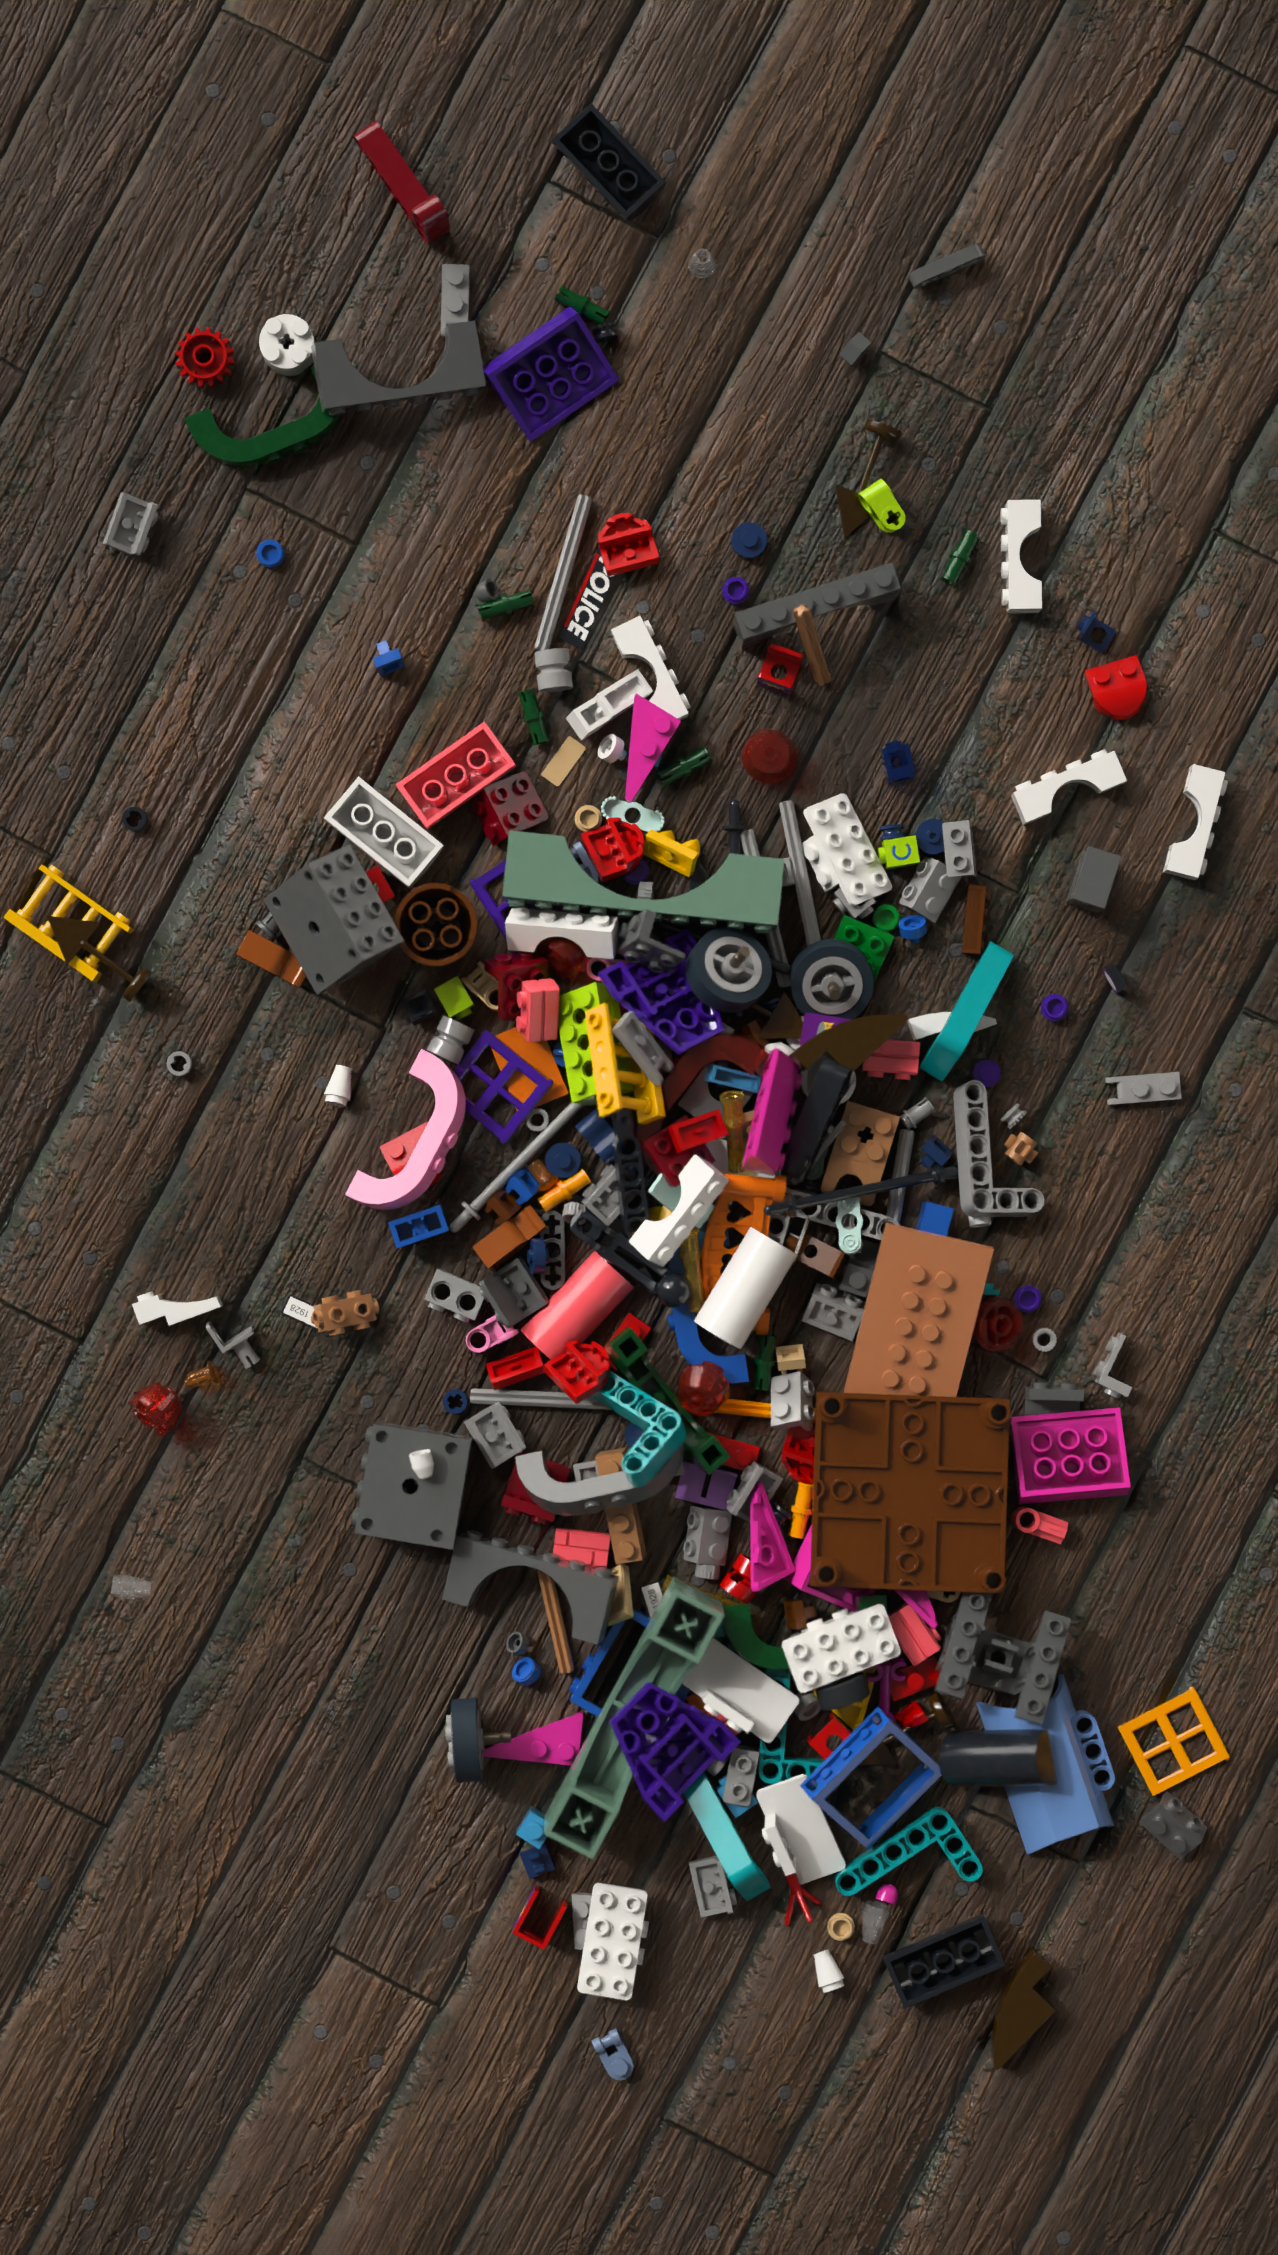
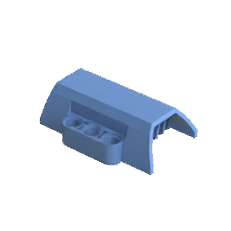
M1063 1674L1057 1675L1058 1687L1054 1695L1049 1698L1041 1726L1015 1718L1016 1708L992 1706L981 1701L976 1703L985 1730L1047 1729L1057 1783L1053 1786H1004L1027 1855L1073 1836L1097 1828L1114 1826L1103 1791L1113 1786L1115 1775L1098 1724L1088 1711L1075 1710ZM1089 1718L1090 1726L1084 1731L1078 1730V1720ZM1097 1744L1099 1746L1098 1753L1092 1757L1087 1756L1085 1753L1087 1746ZM1099 1770H1106L1108 1773L1107 1779L1101 1783L1095 1782V1773Z

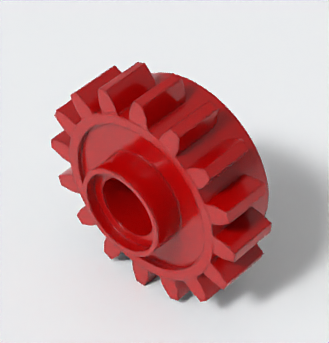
M207 327L205 332L195 328V334L192 335L187 332L185 334L187 339L185 341L179 340L178 342L181 350L175 351V356L180 359L175 362L178 369L184 368L180 372L181 377L186 378L189 376L188 383L191 386L198 381L200 389L204 388L205 383H209L210 387L214 388V381L216 380L221 384L225 383L222 376L224 374L231 376L232 373L228 366L235 365L234 359L229 358L235 352L233 348H227L230 344L228 338L221 340V332L217 331L215 334H212L210 327ZM210 353L212 356L207 363H200L198 358L201 354Z

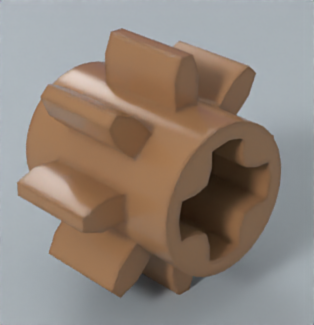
M1022 1132L1017 1137L1011 1134L1004 1143V1146L1008 1148L1005 1155L1020 1166L1024 1161L1031 1163L1038 1154L1034 1150L1037 1143Z

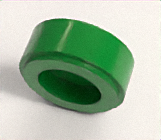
M888 904L879 906L872 916L875 928L884 932L894 930L900 921L898 910Z

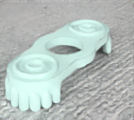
M615 796L608 797L602 802L601 813L606 819L618 817L621 818V821L627 822L625 812L629 808H636L639 810L641 817L635 824L641 830L649 832L652 829L657 832L663 828L664 817L661 812L659 813V810L653 811L643 808L639 803H628L618 800Z
M861 1197L837 1201L838 1215L836 1217V1226L839 1230V1247L848 1255L858 1253L863 1246L861 1241V1228L863 1226V1218L860 1214ZM853 1214L856 1216L857 1225L854 1229L847 1230L842 1226L841 1221L844 1215Z

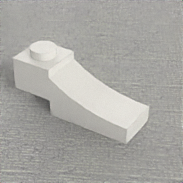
M637 669L599 692L591 700L574 709L566 719L578 737L583 740L632 707L636 693L646 698L653 690Z
M153 1291L137 1296L139 1302L132 1304L139 1325L165 1316L169 1326L223 1306L220 1296L195 1302H176L164 1300L161 1294L154 1296Z

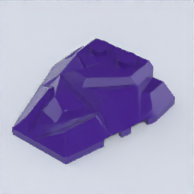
M688 929L665 939L662 943L686 954L685 961L671 970L659 974L650 971L648 966L641 963L630 962L624 965L623 961H620L598 973L611 996L629 1012L633 1011L640 1022L678 1055L724 1031L719 1011L704 1004L694 994L688 983L686 961L689 953L697 944Z
M647 1682L609 1721L644 1801L662 1821H666L684 1802L680 1796L714 1760L722 1762L740 1743L739 1739L723 1722L708 1716L694 1706L686 1704L676 1696L650 1682Z

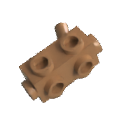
M363 1290L346 1293L347 1298L338 1300V1295L321 1298L322 1304L313 1305L314 1311L311 1315V1322L318 1327L319 1332L328 1331L329 1336L345 1333L344 1327L353 1325L354 1330L370 1327V1321L377 1320L376 1314L379 1313L377 1300L372 1298L371 1293L363 1294ZM359 1305L361 1307L362 1314H360L358 1311Z

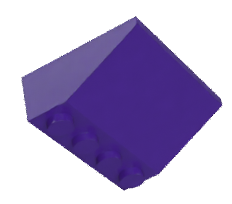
M571 307L562 311L483 366L485 377L530 442L619 381L579 313Z

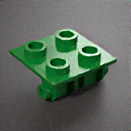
M844 915L834 939L853 944L865 955L871 968L873 982H875L895 936Z

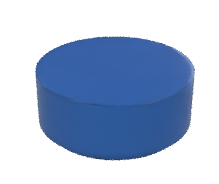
M265 540L257 548V559L264 567L275 568L282 563L284 550L277 541Z

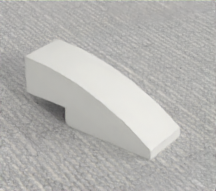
M951 1012L925 1014L910 1018L907 1022L913 1040L915 1041L941 1032ZM982 1015L974 1032L996 1025V1019Z

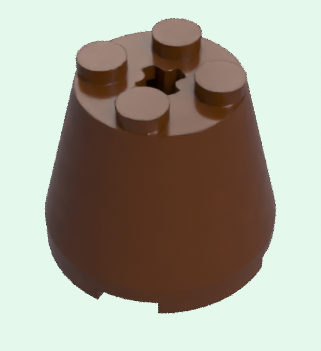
M429 883L413 889L402 900L395 913L394 924L404 940L399 944L400 947L410 958L423 965L437 967L458 961L469 951L476 938L477 917L471 902L462 892L447 884ZM440 921L442 926H446L442 929L440 937H437L436 932H431V928L435 927V922Z

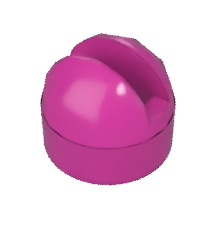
M883 1884L879 1887L875 1899L896 1905L898 1891L892 1884Z

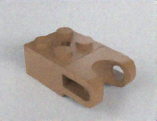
M846 1101L840 1122L843 1120L847 1125L833 1142L820 1191L822 1193L834 1191L840 1177L846 1174L857 1177L861 1185L881 1181L900 1117ZM868 1128L872 1138L863 1143L860 1141L861 1137H858V1132ZM877 1193L861 1196L860 1202L864 1206L870 1207L874 1203Z

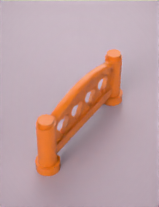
M722 1173L729 1181L714 1203L715 1207L709 1216L702 1245L701 1277L705 1302L722 1275L720 1269L724 1265L722 1262L723 1255L731 1254L733 1256L739 1245L731 1249L724 1247L723 1243L727 1239L725 1230L733 1227L745 1236L750 1227L768 1237L770 1216L765 1215L764 1207L772 1204V1202H784L786 1176L774 1175V1178ZM731 1201H737L752 1214L735 1222H729L727 1220V1215L730 1213L728 1204ZM698 1307L697 1315L702 1307ZM765 1308L753 1328L756 1334H768L770 1308Z

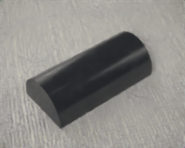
M592 103L551 139V142L626 222L633 220L647 209L665 187V180Z
M1047 1729L951 1731L942 1742L940 1750L941 1770L945 1780L951 1786H1053L1057 1783Z
M983 1913L882 1956L904 2009L1006 1966Z

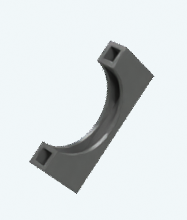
M475 320L448 324L444 328L445 347L443 356L436 371L422 383L401 389L382 387L363 377L349 361L341 339L314 342L311 350L322 412H329L330 416L345 414L346 409L356 408L357 412L372 410V405L383 404L384 408L400 406V401L410 400V404H420L426 402L428 397L436 396L437 401L452 399V394L463 393V397L479 395V390H482L486 383Z
M891 562L736 612L733 625L741 649L765 642L776 633L796 625L793 611L800 604H804L806 608H809L812 618L845 608L869 605L871 608L895 600L901 587Z
M467 1530L456 1537L442 1600L468 1607L476 1601L481 1586L494 1571L516 1565L533 1567L553 1578L566 1594L573 1616L572 1637L597 1645L604 1640L619 1576L612 1575L611 1570L602 1567H596V1570L586 1567V1563L578 1560L563 1561L560 1560L559 1555L545 1552L544 1555L534 1552V1548L526 1545L511 1546L508 1545L507 1540L494 1537L492 1540L483 1538L482 1533L473 1530Z

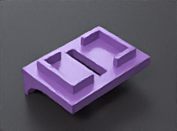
M684 1460L685 1474L680 1475L675 1498L727 1510L726 1501L734 1489L737 1473L718 1468L713 1471L705 1498L701 1497L706 1473L693 1462Z

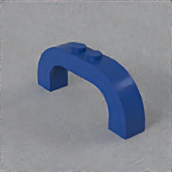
M708 1221L703 1223L700 1229L694 1227L669 1260L668 1267L671 1269V1272L684 1275L690 1283L691 1266L695 1258L702 1253L703 1239ZM726 1229L725 1235L727 1236V1239L724 1241L723 1245L730 1246L728 1229ZM691 1295L690 1300L684 1306L672 1308L673 1314L668 1315L670 1331L675 1330L679 1349L687 1363L696 1372L710 1380L721 1383L749 1382L745 1353L722 1356L708 1351L702 1345L698 1336L697 1324L694 1322L696 1316L693 1295Z

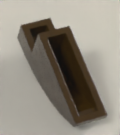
M888 1014L860 1017L826 1029L809 1039L791 1053L789 1057L800 1066L799 1068L803 1072L823 1054L838 1062V1064L852 1069L853 1072L909 1018L906 1015Z
M1033 1947L1019 1962L1010 1976L995 2013L991 2038V2061L997 2070L1055 2012L1053 2005L1034 1987L1051 1967Z

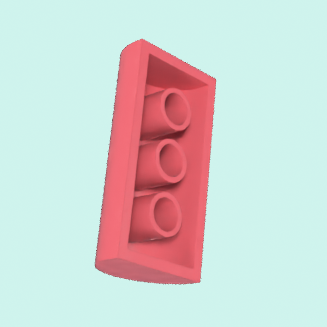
M484 721L398 782L396 786L428 830L479 794L483 788L493 784L516 767V764Z
M594 1251L552 1295L549 1303L541 1307L521 1328V1332L552 1360L565 1352L566 1343L579 1340V1343L582 1344L635 1287L608 1262L604 1261L598 1252Z

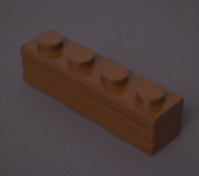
M968 885L962 954L979 955L980 951L984 949V941H981L982 934L985 935L986 924H983V917L986 918L987 907H984L985 901H988L989 896L986 886Z

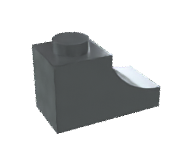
M861 1239L863 1242L862 1249L854 1255H849L838 1288L866 1297L880 1244Z

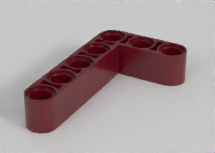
M376 120L353 135L363 154L427 245L451 230L448 214L435 194L429 197Z

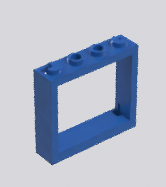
M633 1607L634 1617L631 1619L646 1627L651 1618ZM625 1620L611 1625L608 1632L606 1631L605 1638L598 1644L599 1647L594 1655L589 1653L584 1661L582 1668L585 1669V1672L581 1679L576 1677L568 1692L572 1693L570 1696L571 1702L597 1717L602 1707L589 1701L582 1695ZM681 1684L674 1696L684 1701L690 1689Z
M877 1707L800 1786L812 1801L864 1847L869 1849L942 1775L941 1766L928 1752ZM882 1719L883 1721L877 1726L876 1724ZM891 1732L922 1763L859 1827H856L825 1798Z

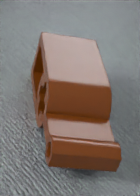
M248 930L236 954L300 988L306 975L295 955Z
M529 1205L513 1219L504 1222L475 1244L473 1249L487 1268L494 1271L523 1249L530 1239L544 1231L547 1226L534 1208Z

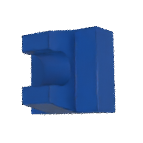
M386 640L376 644L380 656L373 658L380 677L405 667L398 648L390 651Z
M523 1167L507 1182L508 1185L504 1190L510 1193L514 1189L520 1195L516 1202L521 1205L533 1197L543 1185L526 1167Z

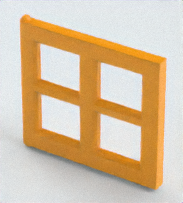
M1190 1687L1188 1691L1118 1726L1152 1796L1230 1758L1194 1687ZM1190 1703L1201 1724L1176 1735L1167 1714ZM1157 1720L1167 1741L1143 1753L1133 1732ZM1205 1731L1215 1752L1191 1763L1181 1742ZM1171 1748L1181 1769L1157 1781L1147 1760Z

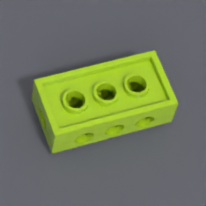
M594 982L559 996L558 1028L572 1103L591 1106L598 1104L585 1012L603 1003H607L610 1018L621 1019L619 1002L611 996L604 983ZM612 1031L614 1044L623 1045ZM616 1055L617 1069L631 1072L629 1058ZM619 1081L621 1095L635 1090L634 1084Z

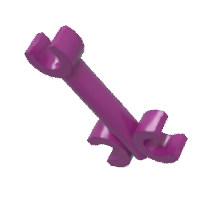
M895 1658L891 1662L884 1661L881 1664L869 1667L877 1669L874 1673H866V1678L869 1682L880 1680L879 1708L894 1722L895 1718L890 1711L891 1676L897 1681L906 1679L904 1672H895L896 1668L906 1666L903 1658Z

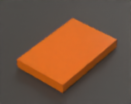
M517 1027L495 1035L548 1080H553V1085L536 1107L569 1094L547 1040L528 1042L521 1033H518ZM491 1048L499 1069L502 1071L509 1061ZM518 1069L506 1083L508 1091L522 1103L527 1100L538 1086Z

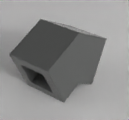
M858 332L839 355L853 365L867 351L872 342Z

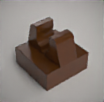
M505 1187L487 1201L488 1204L485 1207L486 1213L493 1209L499 1215L495 1220L497 1224L506 1222L523 1207L516 1202L517 1199L511 1193H507L504 1190Z
M797 1599L783 1601L788 1628H806V1619L817 1616L815 1605H803V1601Z

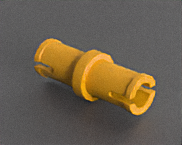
M580 1169L579 1172L564 1182L561 1180L557 1182L555 1188L537 1198V1200L547 1213L564 1200H571L573 1194L592 1182L585 1171Z
M798 1482L795 1505L791 1507L793 1516L788 1534L791 1537L805 1539L809 1515H812L813 1483Z

